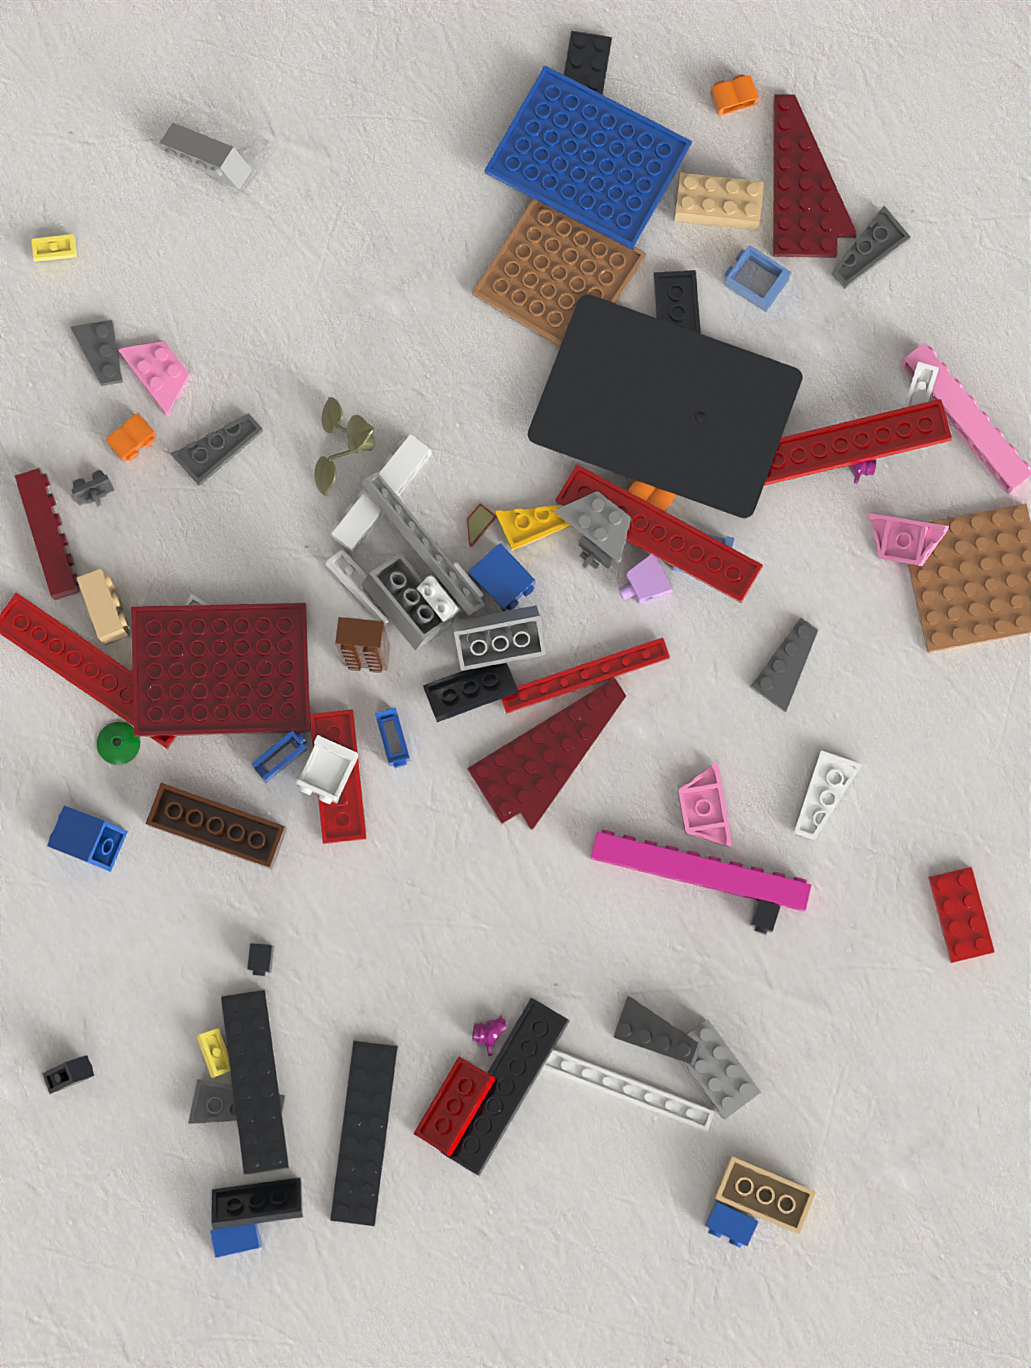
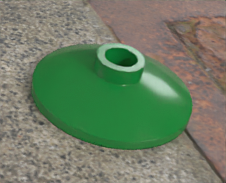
M124 722L108 724L100 731L97 738L99 755L106 762L113 765H123L132 761L140 749V737H134V727ZM117 738L120 739L121 744L119 746H114V740Z

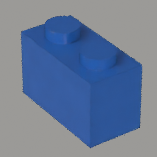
M715 1201L705 1226L709 1228L708 1233L718 1238L724 1235L730 1238L729 1243L741 1248L742 1244L748 1247L759 1221Z
M258 1224L213 1229L210 1231L215 1258L262 1247Z

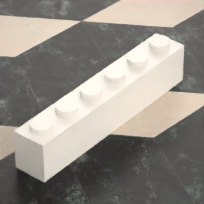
M411 434L407 439L405 437L401 439L395 454H390L384 462V468L381 471H376L397 496L400 495L431 455V449ZM365 488L358 494V501L354 505L350 504L343 520L341 522L338 520L331 529L332 538L352 554L385 514Z

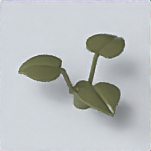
M329 397L325 403L322 412V426L327 433H333L336 428L348 433L347 444L349 450L331 455L328 459L325 456H321L317 461L314 472L315 482L319 491L327 496V492L332 488L336 479V467L332 460L348 454L358 453L359 450L370 451L374 446L372 432L375 428L368 424L360 415H353L350 418L347 429L340 426L339 423L343 419V411L341 405L334 397Z

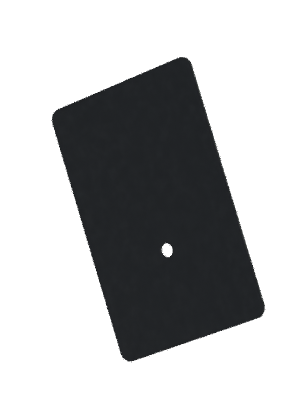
M583 295L578 300L527 435L528 439L536 445L731 515L749 518L756 509L803 375L796 367L593 295ZM696 412H703L705 414L706 420L704 423L698 424L694 421L693 416Z

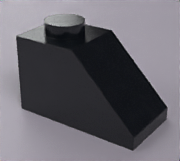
M87 1055L64 1062L42 1073L49 1094L95 1076Z

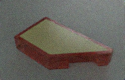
M481 503L467 518L468 539L471 548L497 518L496 515Z

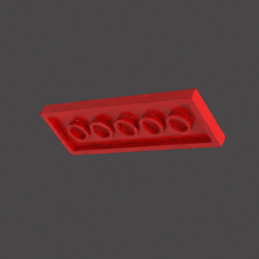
M353 709L310 714L313 748L315 746V739L319 735L358 753ZM357 759L338 802L331 801V804H327L318 799L323 844L367 840L359 759Z

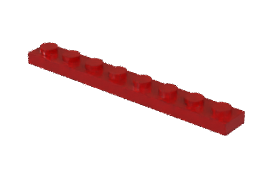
M662 637L517 686L518 693L501 700L505 712L508 714L668 660L670 655Z

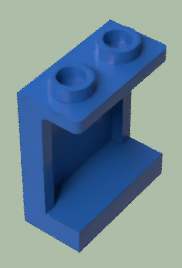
M501 543L468 571L469 577L474 582L476 581L490 595L503 612L507 609L513 610L519 604L517 601L523 595L527 597L535 589V579Z

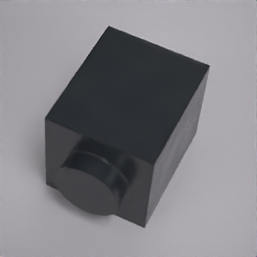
M759 899L750 926L755 927L754 931L766 935L767 932H773L781 906Z
M250 943L247 970L252 971V975L265 976L266 972L271 973L274 946Z

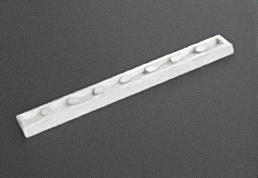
M553 1049L542 1068L706 1132L709 1129L715 1110Z

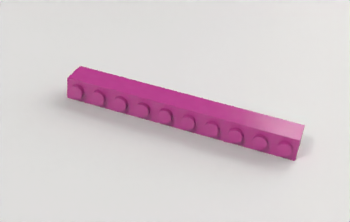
M602 830L601 833L597 832L591 860L757 901L760 899L802 912L806 911L812 886L807 884L806 879L794 877V880L785 878L783 873L773 872L771 875L764 873V869L751 866L750 870L742 868V863L730 861L729 864L722 863L721 858L709 856L708 859L699 857L700 853L694 851H687V854L678 852L679 848L666 845L665 848L657 847L656 842L645 840L644 843L637 842L635 837L623 835V838L614 836L615 833L608 830Z

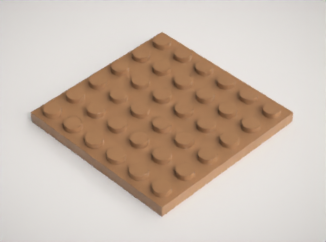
M533 199L478 282L472 295L558 347H561L580 297L583 295H593L616 304L647 253L637 247L631 250Z
M1027 503L927 522L949 526L945 535L922 566L907 563L927 653L1031 633V521Z

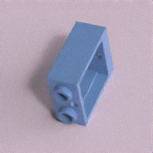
M749 245L746 250L742 249L735 260L738 262L734 267L730 266L726 271L724 285L767 312L790 279L792 272ZM748 259L778 277L764 298H761L734 280Z

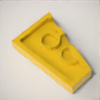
M563 505L495 511L512 551L570 527L568 523L555 513Z

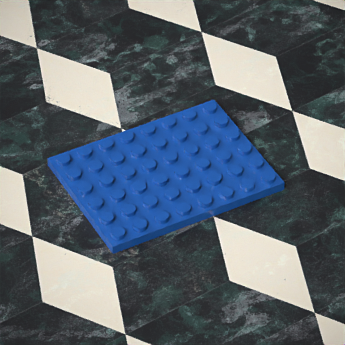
M544 65L485 168L484 173L633 250L693 141Z

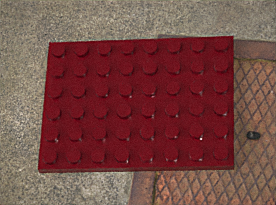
M306 603L131 607L134 737L290 733L291 731L294 733L310 732Z

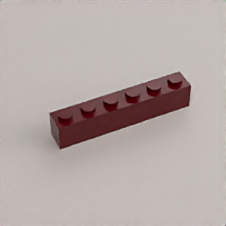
M40 468L15 475L51 597L57 600L79 593V583L76 578L79 576L77 573H73L74 559L72 554L67 553L66 546L69 543L66 534L61 533L59 527L63 524L60 514L55 513L53 507L57 504L53 493L49 494L47 486H50V480L47 473L43 474Z

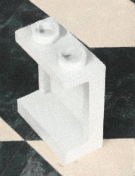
M454 563L453 565L478 596L482 598L484 594L459 563ZM430 575L417 587V590L443 622L464 612L460 604L437 577Z
M317 735L314 742L315 746L300 778L296 781V785L299 786V791L307 795H311L313 792L319 795V800L327 804H331V801L337 803L359 755L357 752Z

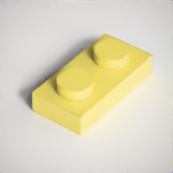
M74 234L31 239L35 262L77 257Z
M219 1028L196 1036L211 1078L230 1072L228 1051Z

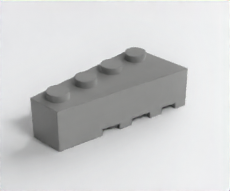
M172 123L160 141L161 146L165 149L164 153L170 158H177L185 164L191 165L238 190L241 189L252 172V168L233 146L178 124Z

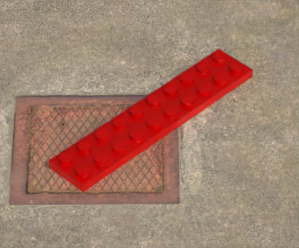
M942 399L781 437L764 486L952 441Z
M578 464L575 466L555 499L556 503L565 506L598 491L631 517L626 541L742 604L761 572L763 564Z
M15 593L0 614V635L134 726L133 672L30 601ZM177 736L150 738L166 749H169Z

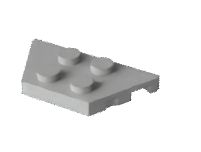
M597 491L555 511L556 515L618 564L621 562V555L626 543V535L631 517Z

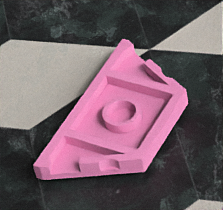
M165 341L119 349V353L164 413L169 415L171 407L175 400L178 399L181 389L188 381L190 375Z
M869 513V520H872L874 528V540L877 542L878 556L886 560L922 566L949 528V526Z
M714 763L689 783L678 789L685 834L731 847L733 845L718 763Z

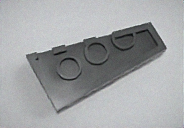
M248 413L225 425L224 428L216 432L213 431L207 434L206 437L196 442L193 441L187 444L186 447L170 454L197 485L200 486L261 434L263 428Z
M800 618L750 687L785 713L818 629L803 618Z

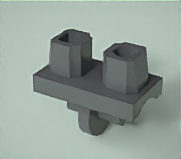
M102 470L93 472V480L86 483L83 478L73 481V489L71 491L79 506L84 503L90 504L94 501L97 507L101 506L100 499L106 497V494L115 491L107 474L105 475Z
M584 536L579 540L578 546L584 550L579 556L585 560L582 565L585 569L589 565L597 569L600 565L599 563L607 569L612 566L613 559L597 548L596 545Z

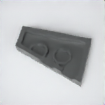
M108 320L70 327L101 386L123 383L113 321Z

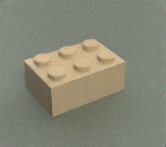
M98 569L76 577L99 640L104 645H108L130 637L127 630L131 628L127 618L120 611L124 608L120 598L113 592L116 590V586L109 573L105 574L102 569Z

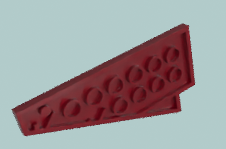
M774 94L773 257L836 258L837 238H856L857 232L796 96L792 94Z
M615 678L467 768L501 824L521 813L531 830L535 828L626 698V694Z

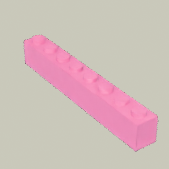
M923 343L907 355L901 365L912 378L918 362L939 367L930 400L942 399L949 423L1006 492L1010 494L1031 477L1030 465L1026 461H1022L1017 455L1018 452L1015 447L1004 440L1001 430L994 428L990 423L989 416L984 411L981 412L976 406V400L971 395L965 393L962 383L951 376L948 366L936 358L937 355L933 348L927 347Z

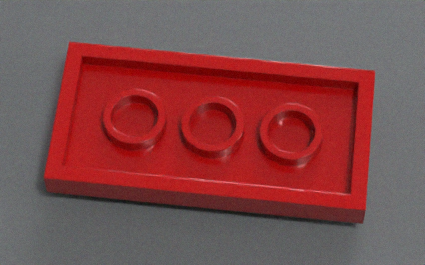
M972 867L928 877L950 962L954 963L995 953Z
M458 1056L413 1134L444 1154L451 1156L496 1078Z

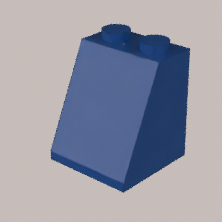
M64 806L58 816V821L50 835L47 846L111 872L128 831L99 818Z

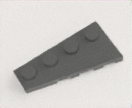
M883 206L831 274L846 289L910 240L911 236L889 210Z
M627 996L613 1038L695 1065L701 1044L632 997Z
M197 1079L188 1124L237 1121L232 1085ZM279 1094L281 1110L283 1111L286 1096Z

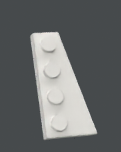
M822 750L820 751L793 832L794 834L811 840L816 839L862 764Z

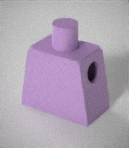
M652 554L625 574L628 584L618 588L623 600L634 595L638 603L668 595L673 590L656 556Z

